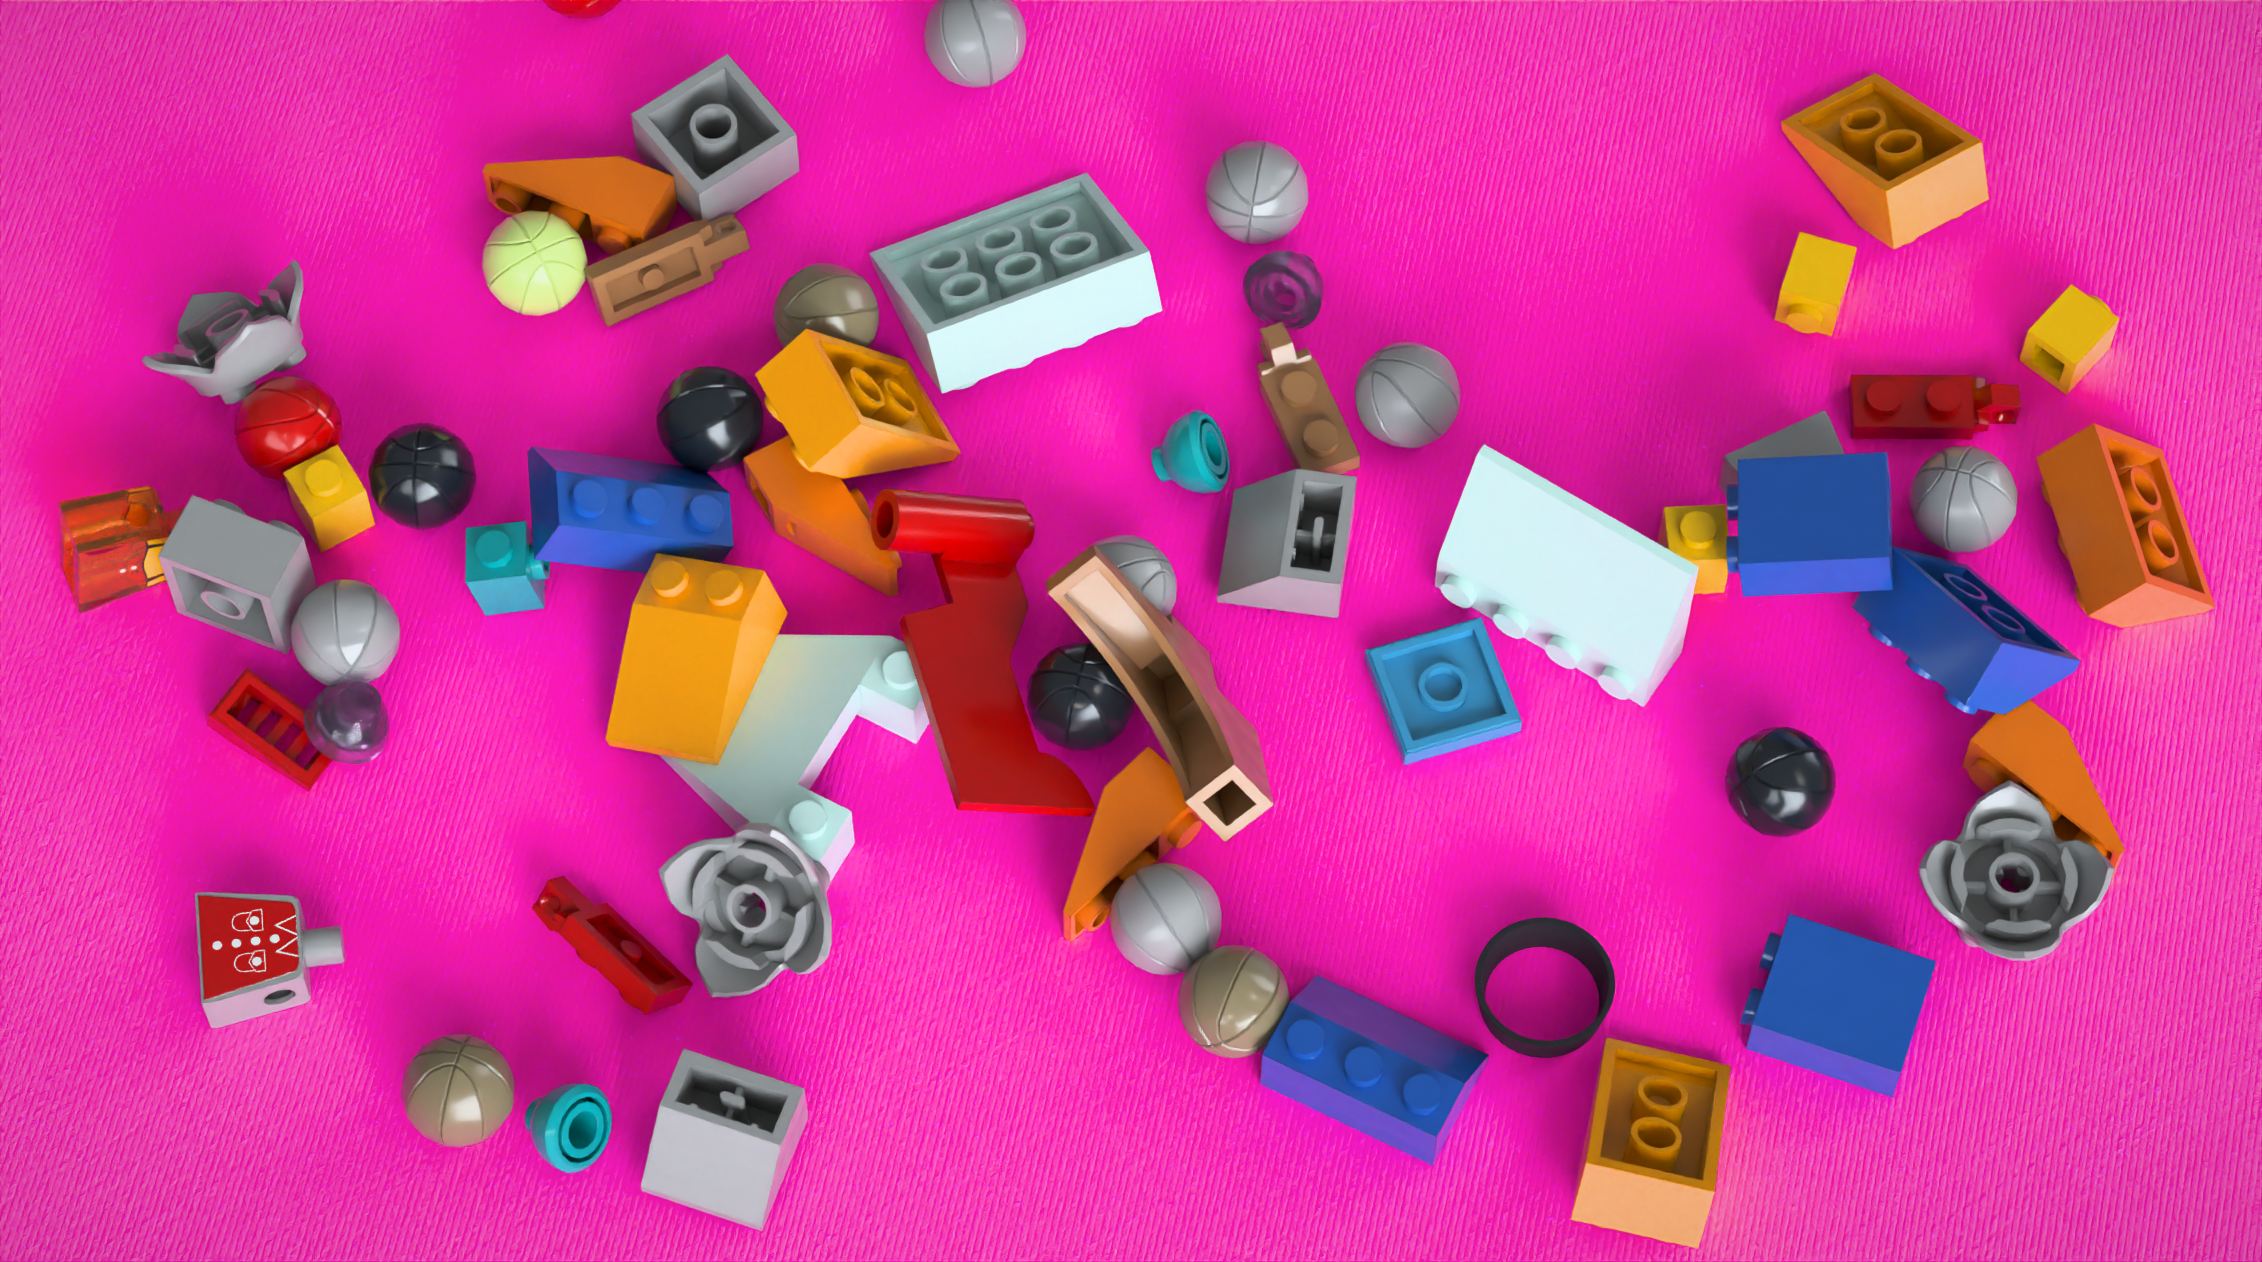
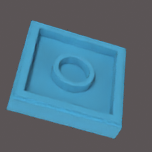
M1481 617L1365 650L1364 661L1404 765L1521 732L1522 720Z

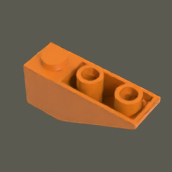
M622 156L488 163L482 170L488 202H491L501 212L510 216L526 211L552 213L567 221L581 238L597 243L604 251L611 255L618 254L662 235L678 208L674 176Z
M790 435L743 458L747 488L778 535L890 598L899 594L897 569L902 567L901 558L898 551L880 550L875 545L869 523L871 521V511L862 493L857 488L849 491L841 478L817 471L811 472L804 468L792 453L791 444L793 441Z
M2030 699L2005 715L1995 713L1970 739L1962 767L1968 771L1972 781L1987 793L2009 780L2038 798L2050 813L2055 835L2061 840H2082L2095 846L2115 868L2113 878L2125 848L2067 728Z
M1149 746L1104 786L1063 910L1064 937L1070 943L1085 929L1093 932L1109 918L1115 894L1129 876L1137 874V871L1143 867L1158 864V861L1172 847L1178 850L1184 848L1194 839L1202 827V819L1184 800V795L1172 766Z

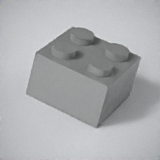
M728 54L631 113L636 152L649 167L674 176L677 201L694 221L707 219L709 222L733 214L800 172L795 131Z
M192 495L158 555L178 613L288 654L292 647L291 625L293 616L305 596L318 587L304 537L295 528L281 521L271 520L269 523H265L247 516L241 508L226 500L216 499L210 502Z

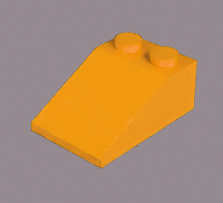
M1877 73L1781 121L1784 134L1857 225L1893 250L1913 242L1917 237L1951 219L1962 216L1966 211L1989 200L1982 141Z
M805 329L755 373L766 393L764 403L774 418L784 425L793 441L791 444L793 455L804 468L811 472L817 471L845 479L953 461L961 454L907 360Z
M656 553L632 604L605 738L609 746L718 765L788 614L764 570Z
M1606 1037L1577 1177L1571 1220L1593 1224L1601 1228H1610L1650 1237L1667 1243L1699 1248L1715 1193L1731 1065Z

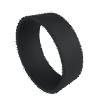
M1547 917L1530 918L1505 927L1487 943L1477 962L1475 989L1482 1018L1489 1031L1498 1041L1509 1049L1526 1056L1551 1058L1566 1055L1577 1050L1596 1033L1613 1002L1615 975L1606 951L1590 933L1564 920ZM1532 947L1554 948L1572 955L1588 969L1596 983L1599 994V1009L1595 1021L1576 1035L1560 1040L1542 1041L1518 1035L1497 1020L1485 1001L1487 982L1496 966L1509 955Z

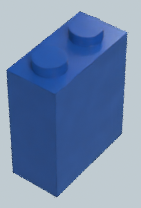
M1887 452L1738 459V484H1727L1726 488L1728 521H1738V536H1727L1726 550L1728 573L1740 574L1743 597L1893 590L1891 482Z
M1789 914L1783 934L1779 935L1770 932L1764 948L1759 968L1770 971L1765 988L1761 990L1751 987L1740 1023L1751 1027L1746 1049L1893 1097L1937 961Z

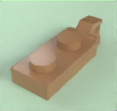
M733 214L709 222L707 219L694 221V223L690 222L584 268L598 315L608 327L714 281L713 273L723 267L721 261L751 248L745 228Z
M1283 322L1261 328L1262 343H1259V348L1266 362L1257 364L1259 390L1295 469L1343 474L1358 469L1360 467V454L1316 359H1312L1308 348L1295 351L1293 342Z

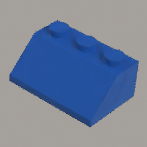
M531 446L527 451L534 560L647 573L656 553L721 563L734 547L730 494L707 472H700L680 465Z
M1892 546L1893 590L1862 591L1852 606L1871 623L1868 631L1872 636L1888 646L1902 650L1908 656L1905 664L1911 670L1926 679L1937 681L1946 689L1943 693L1945 700L1954 707L1969 714H1976L1977 710L1981 709L2005 715L2074 673L2081 662L1967 564Z
M1316 975L1290 1002L1262 1054L1260 1084L1433 1166L1480 1077L1489 1055Z

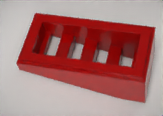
M247 667L211 711L207 720V726L226 740L308 792L347 742ZM252 699L260 704V706L244 725L235 718ZM272 712L279 716L280 720L263 739L255 732ZM293 725L301 730V732L283 754L275 748V745L290 726ZM314 738L322 743V746L308 764L302 768L294 760L309 741Z

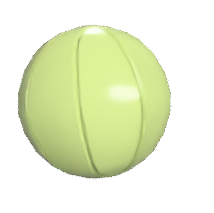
M526 211L512 215L511 218L508 217L493 230L484 245L482 270L487 287L503 306L517 313L541 316L557 312L577 296L585 282L586 274L584 268L587 267L588 259L582 239H580V235L567 221L552 213Z

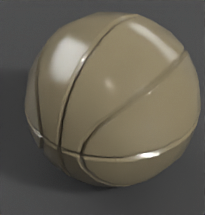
M816 263L804 267L788 278L779 290L773 308L774 328L784 348L805 329L868 348L875 338L879 324L877 300L870 285L861 275L853 270L832 263Z
M1241 945L1221 946L1199 957L1186 971L1178 991V1009L1183 1028L1190 1038L1202 1049L1225 1058H1245L1265 1049L1290 1004L1286 979L1277 964L1264 953Z
M455 1033L441 1036L428 1042L416 1053L404 1070L401 1099L407 1118L425 1138L442 1146L461 1148L481 1143L497 1132L512 1111L515 1081L509 1063L503 1054L492 1044L474 1035Z

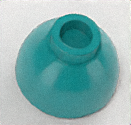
M1200 409L1191 411L1175 421L1166 432L1162 445L1152 449L1151 459L1157 477L1162 482L1173 480L1182 488L1198 493L1221 491L1227 483L1230 473V461L1226 442L1215 420Z
M583 1083L565 1084L532 1101L525 1114V1125L531 1133V1138L537 1152L546 1162L563 1172L575 1173L592 1165L604 1150L611 1132V1107L606 1095L596 1086Z

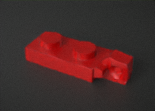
M1851 374L1848 385L1851 439L1972 440L1973 433L1988 431L1989 424H2016L2021 409L2019 385L1996 383L1986 385V378L1976 376L1971 378V375Z
M564 876L547 881L536 903L532 906L533 911L550 931L558 932L576 949L577 956L585 964L596 968L619 990L620 996L626 1003L639 1009L645 1015L682 1003L693 983L607 902L595 906Z

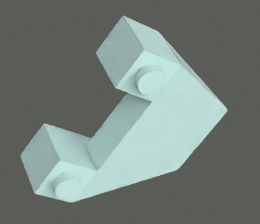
M778 634L718 765L663 755L659 756L735 832L737 828L750 822L767 823L778 828L794 840L813 861L821 863L827 869L831 883L855 844L852 811L810 791L811 786L856 715L917 744L930 722L904 642L889 635Z

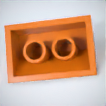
M2093 423L2036 457L2043 478L2041 481V491L2045 500L2053 509L2060 530L2058 543L2063 554L2070 561L2077 582L2075 596L2080 607L2088 617L2120 628L2205 613L2215 607L2162 449Z

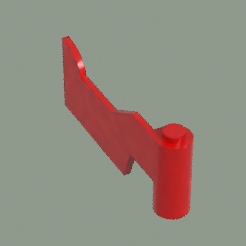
M898 489L882 490L876 497L871 514V533L875 545L880 550L931 554L947 603L904 615L899 625L956 809L1090 817L1095 811V807L1088 791L1078 776L1058 758L1039 752L1010 663L1012 651L1028 610V602L1016 563L1033 541L1035 525L1032 515L1028 513L1025 504L1017 499Z

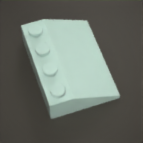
M1088 173L1078 175L869 253L872 264L922 366L942 394L954 389L960 390L971 387L978 380L1007 369L1024 367L1036 358L1063 348L1080 346L1089 338L1118 327L1136 325L1143 318L1163 311L1150 251Z
M1484 444L1477 453L1437 560L1435 587L1439 588L1442 594L1456 606L1461 608L1472 607L1492 619L1497 628L1506 635L1516 639L1525 638L1544 649L1548 657L1561 667L1566 669L1577 668L1598 681L1601 688L1611 696L1621 700L1630 699L1644 707L1682 653L1699 567Z

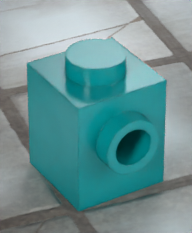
M519 521L466 528L465 583L485 616L544 609L545 579L550 577V561L534 560L533 536L527 522Z

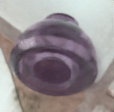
M1279 250L1260 257L1248 268L1243 279V293L1249 308L1261 321L1269 326L1283 322L1286 330H1298L1311 324L1317 317L1324 300V282L1315 262L1309 256L1293 251Z
M346 682L333 684L323 689L311 700L305 710L304 727L312 744L325 756L345 764H362L373 760L383 751L389 737L390 717L376 688L365 682Z

